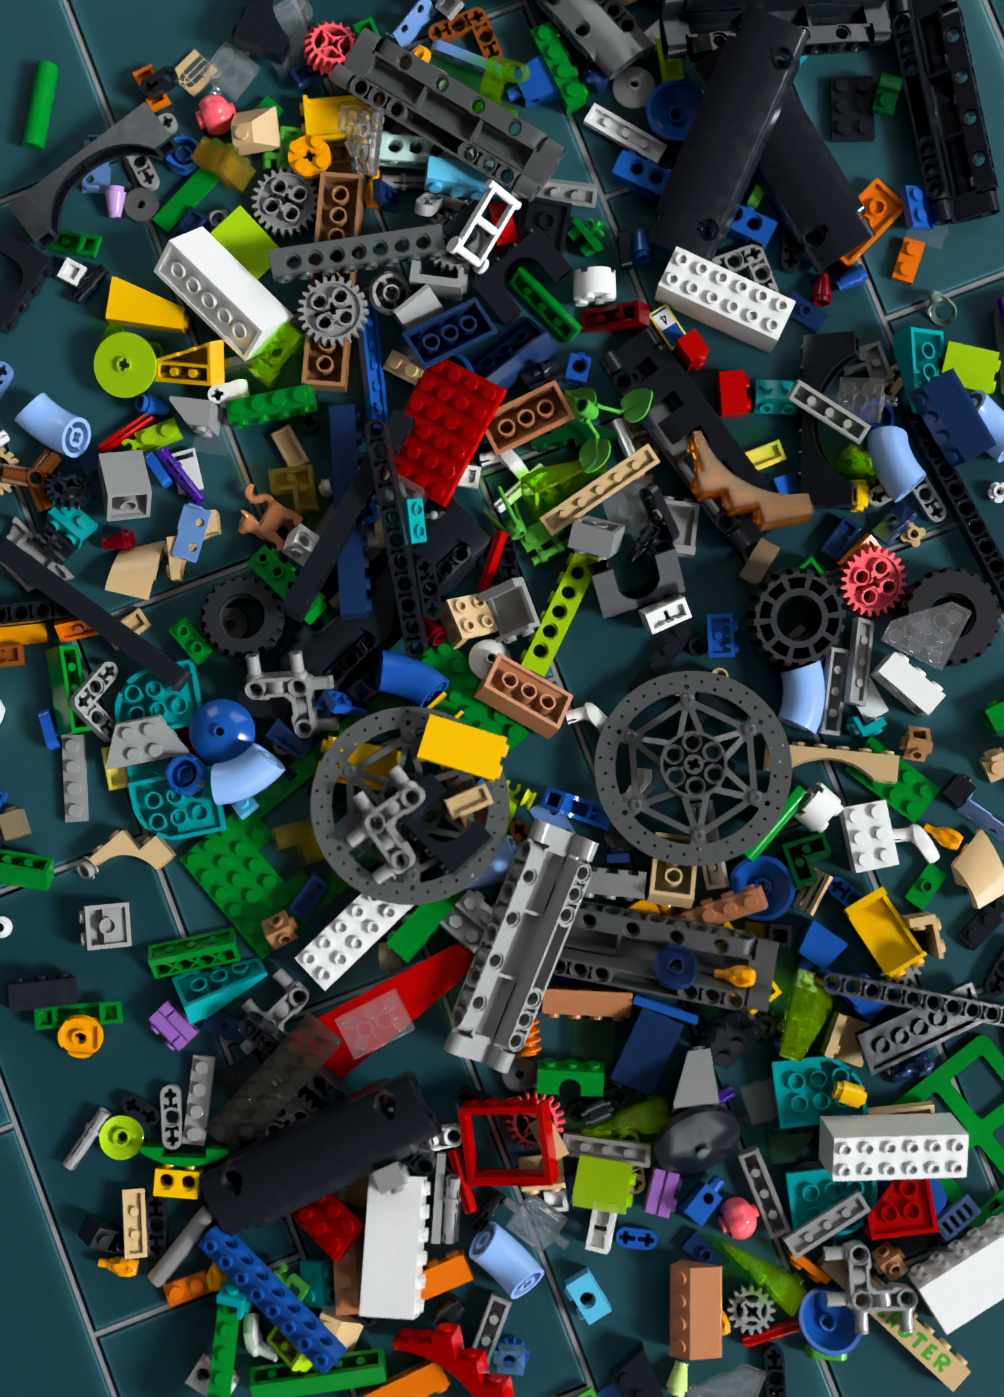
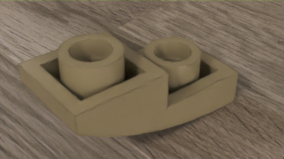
M625 418L622 419L635 451L648 443L654 453L659 454L656 443L640 421L633 423L626 421Z
M761 538L738 578L753 586L757 582H761L780 548Z

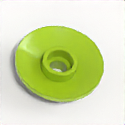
M126 1115L114 1116L107 1120L99 1134L102 1150L106 1155L116 1160H126L133 1157L140 1150L144 1140L140 1124L134 1118ZM121 1132L126 1133L127 1138L125 1140L120 1138Z

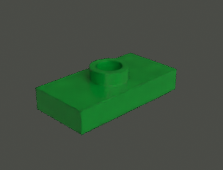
M927 863L903 898L923 911L947 877V874L932 863Z

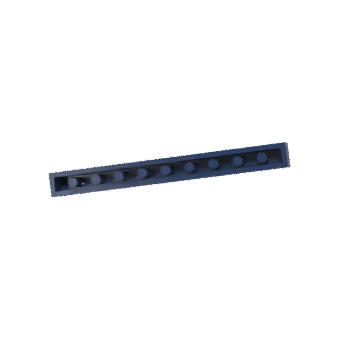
M355 404L329 406L334 512L359 471L360 465L364 462L363 452H359V445H362V433L358 432L357 425L361 424L360 411L356 412ZM366 514L363 515L337 561L340 615L342 620L369 618V611H372V599L368 598L367 590H371L370 577H366V569H370L369 556H365V548L369 547L368 535H364V527H367Z

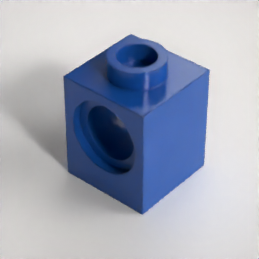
M580 351L571 353L564 383L585 387L592 357H588L587 353ZM575 364H581L584 366V370L582 372H576L574 371L573 366Z

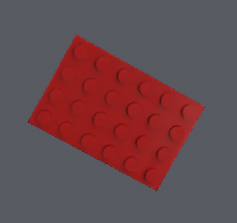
M448 359L425 369L403 410L404 413L416 418V422L395 459L399 482L446 507L507 390Z

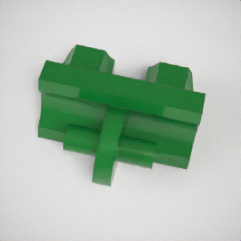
M576 217L572 220L574 225L568 230L567 234L575 242L582 236L587 239L580 247L582 253L586 257L593 255L595 252L601 253L605 248L595 234L600 239L605 236L601 230L605 225L604 222L600 220L596 223L593 218H590L587 221L591 227L589 228L583 219Z

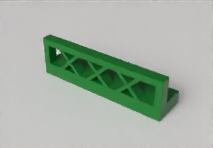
M234 927L148 946V963L155 979L241 961L236 945ZM227 950L233 951L232 955L227 956L221 953ZM204 955L212 957L209 960L200 959V957ZM187 960L190 961V963L182 965L179 964V961ZM163 964L169 966L168 969L159 971L157 966Z

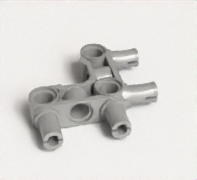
M300 650L289 652L291 671L263 673L261 672L259 654L252 653L246 655L248 674L246 675L245 693L250 699L269 700L271 697H286V699H289L293 711L291 717L295 734L300 738H309L311 735H317L320 731L339 730L340 723L338 717L319 718L317 708L315 707L314 690L333 689L334 679L332 675L314 677L308 674L307 670L304 669L302 651ZM295 681L302 682L304 687L297 686ZM253 684H258L261 690L255 689ZM302 722L309 724L310 728L303 727Z
M397 765L388 772L399 787V792L382 805L375 807L364 791H361L352 798L364 815L362 816L361 826L346 836L352 847H355L369 836L376 843L387 859L385 865L372 873L373 878L378 884H381L394 874L403 873L416 860L411 846L400 836L395 824L397 819L404 814L411 813L423 803L425 791L415 781H410L400 765ZM411 790L415 791L418 795L416 802H412L409 799V792ZM374 817L381 819L382 825L380 828L374 826ZM400 854H404L407 856V865H403L400 863Z
M281 968L273 978L285 989L286 995L268 1012H263L251 999L241 1008L246 1014L250 1011L260 1013L294 1040L286 1031V1021L305 1007L310 1000L311 992L300 981L295 982ZM298 990L305 994V1000L302 1002L295 999V992ZM264 1035L266 1040L272 1041L270 1036ZM246 1039L240 1045V1048L249 1055L256 1046ZM281 1049L284 1054L290 1055L286 1049ZM303 1063L299 1064L302 1068L306 1066ZM280 1067L270 1079L279 1087L291 1074Z
M854 1239L845 1242L842 1246L822 1248L824 1261L844 1260L846 1275L845 1292H825L826 1306H846L854 1313L856 1334H869L868 1313L882 1311H899L900 1331L904 1333L914 1331L912 1312L915 1311V1305L917 1304L918 1298L916 1293L905 1283L893 1282L888 1283V1285L872 1286L869 1271L872 1268L870 1253L861 1241ZM862 1248L861 1255L853 1257L854 1249ZM909 1292L908 1299L900 1300L902 1293ZM864 1294L865 1297L862 1302H855L857 1295Z

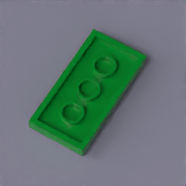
M874 737L867 738L861 748L871 749L872 753L881 754V751H890ZM900 757L896 784L872 782L864 773L850 765L844 768L847 774L881 800L886 799V803L912 824L918 820L941 790Z

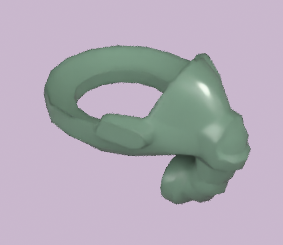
M931 290L928 296L929 306H927L926 314H929L931 320L939 326L951 324L957 316L955 304L948 297H944L939 291ZM941 304L948 305L952 311L951 317L945 320L938 318L935 313L936 307Z

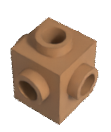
M908 725L905 736H901L899 741V749H902L903 759L925 762L927 754L932 752L933 742L931 741L930 728Z
M285 910L261 922L265 937L274 950L298 939L296 929L299 928L295 918L293 916L289 917Z
M886 1241L870 1253L875 1260L872 1265L879 1275L884 1273L890 1283H893L909 1271L903 1262L904 1254L898 1246L894 1248L889 1241Z

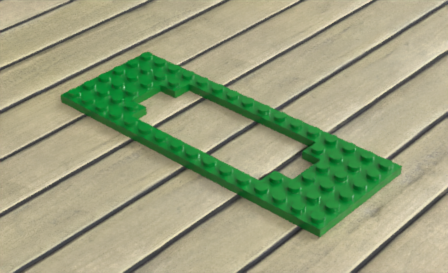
M447 636L440 645L430 647L424 656L418 658V660L439 671L449 680V685L445 690L447 696L433 708L434 710L447 713L453 717L462 710L464 714L459 720L465 724L506 737V744L509 745L508 752L529 735L521 723L474 697L481 679L473 674L469 662L458 649L451 648ZM378 691L364 703V706L369 711L367 716L396 707H416L402 697ZM348 716L340 723L339 730L330 731L308 750L301 761L297 759L290 765L297 772V776L292 781L287 780L281 774L267 788L253 796L260 805L258 809L244 820L235 811L226 819L227 830L208 834L179 858L262 959L274 950L265 937L262 921L285 910L289 917L293 916L298 927L301 928L350 885L333 871L323 879L331 887L309 918L303 921L287 908L307 882L309 876L301 869L287 882L281 878L259 851L264 844L275 836L261 819L316 773L318 761H321L324 753L320 752L323 739L327 740L328 735L339 737L347 728L363 718ZM447 783L442 784L447 790ZM428 812L425 817V822L428 819H430L434 815V813ZM404 826V831L406 833L410 832V830L406 826ZM373 839L365 844L382 853ZM361 850L356 851L351 856L367 871L380 861Z

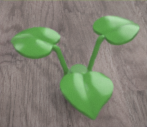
M583 387L575 390H565V399L575 417L572 420L575 422L584 420L595 435V439L587 440L579 452V461L585 473H591L601 468L608 460L611 452L610 441L600 439L598 432L590 422L597 418L599 414L598 409L617 414L624 413L626 421L638 422L649 411L653 397L650 389L641 388L627 393L621 400V407L623 409L620 410L596 403V393L591 388Z

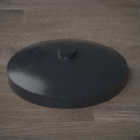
M717 1105L693 1107L677 1114L663 1125L654 1140L653 1151L659 1165L668 1172L679 1173L680 1175L703 1172L718 1165L733 1152L740 1139V1126L734 1114L727 1108Z

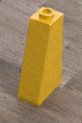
M112 276L105 319L110 324L186 335V330L191 325V316L184 307Z

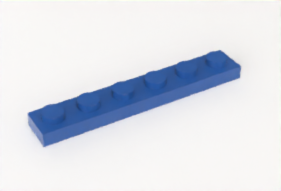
M367 302L368 306L364 308L368 309L369 314L364 315V317L367 318L368 323H361L364 331L357 330L367 422L371 419H382L387 422L389 417L384 372L382 369L383 362L377 310L370 302ZM375 423L372 430L381 431V425Z

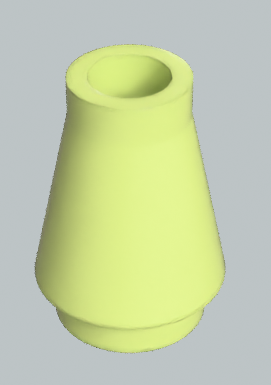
M675 1360L674 1367L666 1384V1387H668L667 1393L684 1397L685 1392H687L688 1363Z

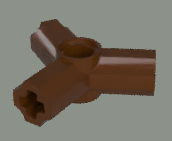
M45 448L30 468L3 463L0 469V483L26 487L37 513L56 506L51 505L52 499L46 500V494L43 491L46 478L60 463L61 459L54 451ZM31 473L38 477L37 484H33L30 481Z

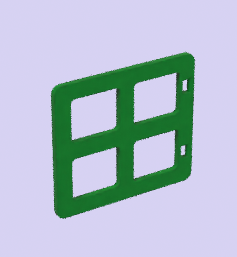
M979 1034L890 1105L923 1102L931 1094L938 1093L969 1134L968 1151L974 1146L979 1145L1004 1176V1149L993 1136V1131L1004 1123V1101L984 1117L979 1118L951 1083V1079L979 1056H983L1004 1082V1056L987 1036ZM936 1178L940 1180L947 1199L951 1204L964 1196V1193L952 1178ZM1004 1187L979 1206L982 1213L968 1224L972 1229L979 1228L985 1224L989 1217L997 1216L1004 1211ZM997 1199L1001 1205L990 1212L987 1206ZM965 1203L963 1207L970 1214L972 1210ZM958 1209V1213L962 1216V1218H965L962 1212Z

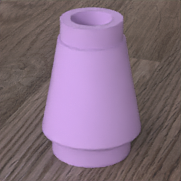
M107 185L105 197L108 217L121 218L126 197L124 187Z

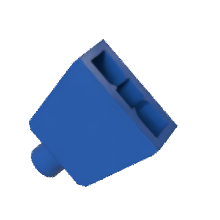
M541 54L513 73L514 86L505 90L509 102L521 98L526 108L556 100L559 93L558 87Z
M809 919L795 949L796 952L803 956L797 968L807 975L814 965L821 969H826L848 944L816 921Z
M715 1174L707 1184L699 1181L676 1208L692 1223L702 1227L722 1200V1197L717 1192L725 1183Z

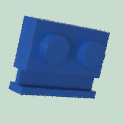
M904 185L899 188L907 230L923 231L927 229V231L936 228L925 187Z

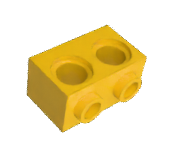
M160 1164L155 1169L153 1196L198 1199L202 1190L199 1176L203 1173V1168ZM163 1174H169L172 1177V1183H166L163 1180ZM185 1176L193 1177L194 1185H188L185 1182Z

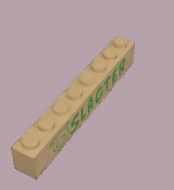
M822 1255L817 1260V1263L845 1290L844 1260L824 1261ZM870 1276L872 1286L886 1285L878 1276ZM859 1294L855 1300L858 1303L862 1302L865 1295ZM899 1311L870 1312L883 1327L952 1392L971 1373L966 1366L968 1361L959 1353L954 1355L949 1350L951 1345L941 1337L938 1340L933 1335L935 1330L928 1323L924 1322L921 1324L916 1319L918 1314L915 1311L912 1312L914 1331L911 1333L900 1331Z

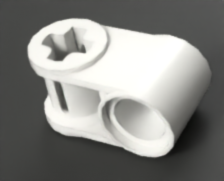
M237 379L228 383L214 385L208 390L209 400L213 401L219 409L226 408L225 401L250 396L246 379ZM217 394H221V400H216Z
M460 1124L441 1125L442 1134L426 1141V1145L433 1151L457 1147L462 1143ZM452 1130L458 1131L460 1138L457 1140L451 1139L449 1132Z

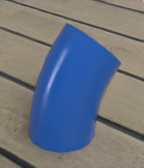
M380 650L376 670L377 691L397 695L408 700L416 707L427 708L447 689L449 680L428 664L418 659H412L404 654Z

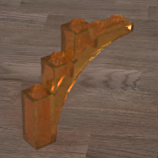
M701 430L692 432L689 441H687V449L690 454L692 453L694 460L693 468L696 474L691 481V490L693 494H696L698 501L722 497V505L724 509H727L728 516L753 512V521L758 525L759 531L809 522L815 512L808 493L793 495L773 493L742 481L717 460L708 447Z

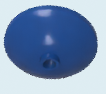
M672 80L660 84L651 92L646 103V118L649 126L659 137L675 143L684 142L704 94L696 86L685 81ZM672 117H677L678 120H673Z
M216 699L205 703L195 712L189 726V738L193 749L202 759L213 764L222 763L241 755L254 743L255 724L250 713L241 704L228 699ZM219 727L224 729V734L221 736L216 733Z
M759 855L753 863L744 859L731 873L729 891L737 893L742 891L741 888L750 884L758 886L762 882H766L768 888L763 889L769 906L765 910L747 915L746 917L757 921H769L778 918L788 910L794 899L795 884L791 872L780 860L768 855Z
M833 1286L817 1287L808 1292L799 1305V1329L806 1342L817 1352L828 1356L844 1355L856 1347L862 1336L855 1333L854 1313L846 1306H826L825 1292L845 1291ZM823 1320L827 1322V1328L823 1326Z

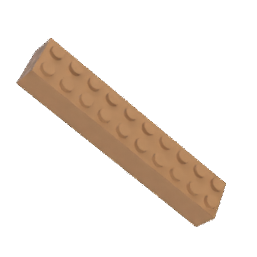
M320 172L314 243L361 236L366 185L364 175ZM360 251L354 252L352 256L359 259ZM335 254L330 259L334 262H339L342 257ZM312 259V265L320 263V259ZM358 269L353 273L335 272V279L339 281L342 276L344 277L345 284L352 280L353 288L357 285ZM313 276L310 285L316 287L315 280H318L320 284L323 283V276ZM332 276L326 277L327 280L331 281ZM339 295L336 301L344 302L347 296ZM319 300L315 303V307L321 308L326 302ZM332 308V309H331V314H332V315H335V314H336V313H335V311H336L335 308ZM345 315L341 319V322L349 323L352 320V317L349 315ZM323 321L320 327L326 329L331 325V322ZM306 330L301 384H309L314 390L347 393L351 343L345 339L343 340V347H341L338 341L335 347L332 348L331 343L328 341L324 347L322 339L315 343V335L309 338L307 336L309 330Z

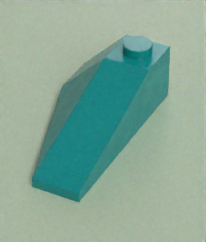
M909 327L893 334L894 356L912 412L919 414L908 392L923 381L941 374L939 365L940 360L944 359L945 354L943 331Z
M255 958L234 962L232 966L220 968V965L213 966L209 970L190 971L171 979L191 1025L213 1015L268 974L261 959Z

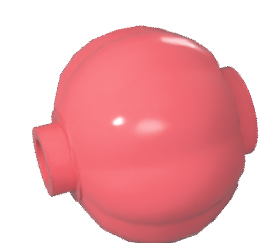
M211 94L201 99L198 104L199 111L195 112V116L200 129L206 128L209 134L221 135L231 128V122L236 111L232 102L228 103L222 96Z
M733 1197L727 1199L722 1204L717 1221L724 1235L728 1233L733 1239L744 1240L754 1233L757 1224L756 1218L760 1215L755 1204L750 1205L743 1198Z

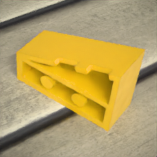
M224 339L208 342L156 359V382L203 386L225 383Z

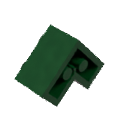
M824 832L781 845L780 852L785 866L793 877L795 891L816 884L818 879L812 863L829 858L831 854Z

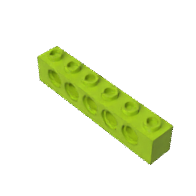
M570 553L566 564L569 566L566 572L561 571L556 582L560 585L556 592L552 590L547 600L550 606L547 612L543 610L539 617L541 626H539L537 631L534 630L535 633L530 635L528 641L531 642L528 650H523L519 658L522 666L543 678L545 677L591 582L587 565L599 562L601 559H597L588 553ZM573 569H581L583 577L580 579L573 578L571 575ZM571 588L574 591V596L567 599L563 597L562 590ZM561 607L565 611V615L561 618H556L552 613L553 609ZM545 627H553L556 632L555 635L551 638L546 637L543 634ZM543 646L546 649V654L543 657H537L533 652L535 647Z

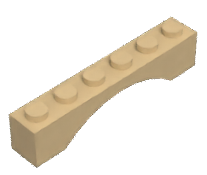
M792 742V745H789L792 768L805 762L832 760L856 768L864 773L872 782L897 783L899 756L894 755L893 751H881V754L872 753L871 749L859 748L857 752L850 751V747L845 746L827 749L828 745L814 744V747H807L803 742ZM765 744L763 771H770L769 753Z

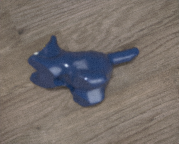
M596 63L587 64L578 77L580 84L589 83L595 87L596 92L599 94L606 92L609 78Z
M925 1050L889 1067L887 1073L892 1075L891 1084L903 1082L909 1079L911 1075H916L918 1078L928 1076L932 1072L934 1061L930 1058L928 1050Z

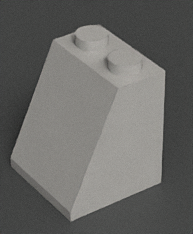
M142 450L98 454V471L106 521L150 517L152 489Z
M696 1046L691 1048L692 1051H688L672 1108V1116L697 1106H718L719 1098L710 1048L705 1049L704 1046Z

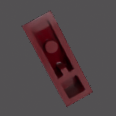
M639 300L582 311L580 312V323L583 327L581 333L618 332L647 328L650 326L649 306Z

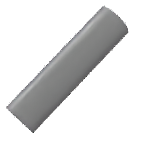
M799 379L793 383L786 395V399L860 445L871 427Z
M831 647V653L825 659V701L817 734L840 736L849 650Z
M758 1146L743 1149L737 1154V1157L770 1238L773 1239L792 1232Z
M202 1205L148 1274L149 1280L157 1288L167 1282L216 1219L209 1205Z
M492 1292L471 1347L485 1350L488 1367L512 1304V1300L509 1297L498 1292Z

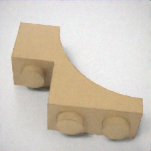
M209 510L212 512L203 541L212 536L222 534L220 514L217 510ZM198 519L196 525L202 527L204 520ZM177 536L166 537L167 543H164V552L169 557V564L166 565L168 578L171 577V580L175 583L184 582L186 560L171 556ZM194 543L190 544L189 550L192 552L197 545Z
M116 830L108 837L110 841L103 846L101 844L92 851L93 856L89 860L94 866H97L112 857L130 855L145 860L158 870L164 867L177 854L163 838L158 836H149L142 842L143 847H141L127 830Z

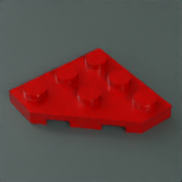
M929 1178L894 1179L891 1181L866 1216L870 1240L939 1232Z

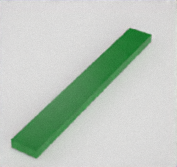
M266 96L254 109L276 106L278 118L284 112L269 96ZM232 134L153 217V222L168 235L174 231L190 206L195 208L241 159L242 156L233 147Z

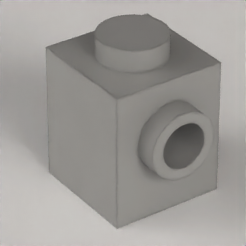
M395 1162L372 1173L380 1195L390 1191L394 1195L405 1190L403 1185L408 1184L407 1178L410 1177L405 1164L401 1165L400 1162Z

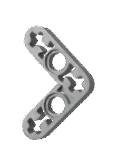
M164 113L157 116L170 135L176 133L178 123L172 114ZM168 120L170 122V128L165 126V121ZM126 156L141 186L151 191L156 190L160 185V180L148 156ZM138 157L145 158V164L141 167L134 165V161ZM144 172H148L150 178L152 179V184H149L147 182V179L143 174Z
M426 191L416 199L414 212L422 216H433L442 207L461 212L460 208L466 202H472L473 199ZM488 204L481 215L482 217L487 215Z
M750 244L713 258L712 263L721 266V261L723 260V268L734 273L748 269L753 282L763 286L770 282L767 288L779 293L764 250L760 245ZM751 250H753L754 253L758 252L756 259H754L753 256L746 258V263L744 264L743 258L749 256ZM730 257L738 258L739 265L737 267H731L728 264ZM758 269H763L766 271L767 277L760 280L755 276V272Z
M925 476L922 480L924 484L920 485L917 489L914 488L910 493L925 518L931 523H938L945 518L947 510L929 479ZM881 484L869 491L868 505L872 508H879L892 500L891 497H887L888 494L885 491L886 495L879 499L880 503L877 500L872 501L873 493L878 495L885 490L881 488ZM921 489H927L930 492L928 500H922L919 497ZM933 499L935 501V503L932 504L933 508L935 510L939 509L941 512L938 514L939 518L937 516L933 517L931 515V513L933 512L931 505L927 508L925 506L926 504H929Z
M110 661L100 663L69 700L71 709L106 743L112 742L116 722L96 701L118 676V667ZM105 668H109V671H108V674H109V675L104 676V677L101 679L100 677L103 676V675L106 673V669H105ZM92 681H95L98 684V690L96 693L92 692L90 689V683ZM86 695L89 696L82 701L84 706L78 705L80 703L78 699L84 698ZM93 712L99 714L100 720L97 724L91 719ZM107 729H112V731H111V735H112V736H110V737L108 736L109 731H108Z

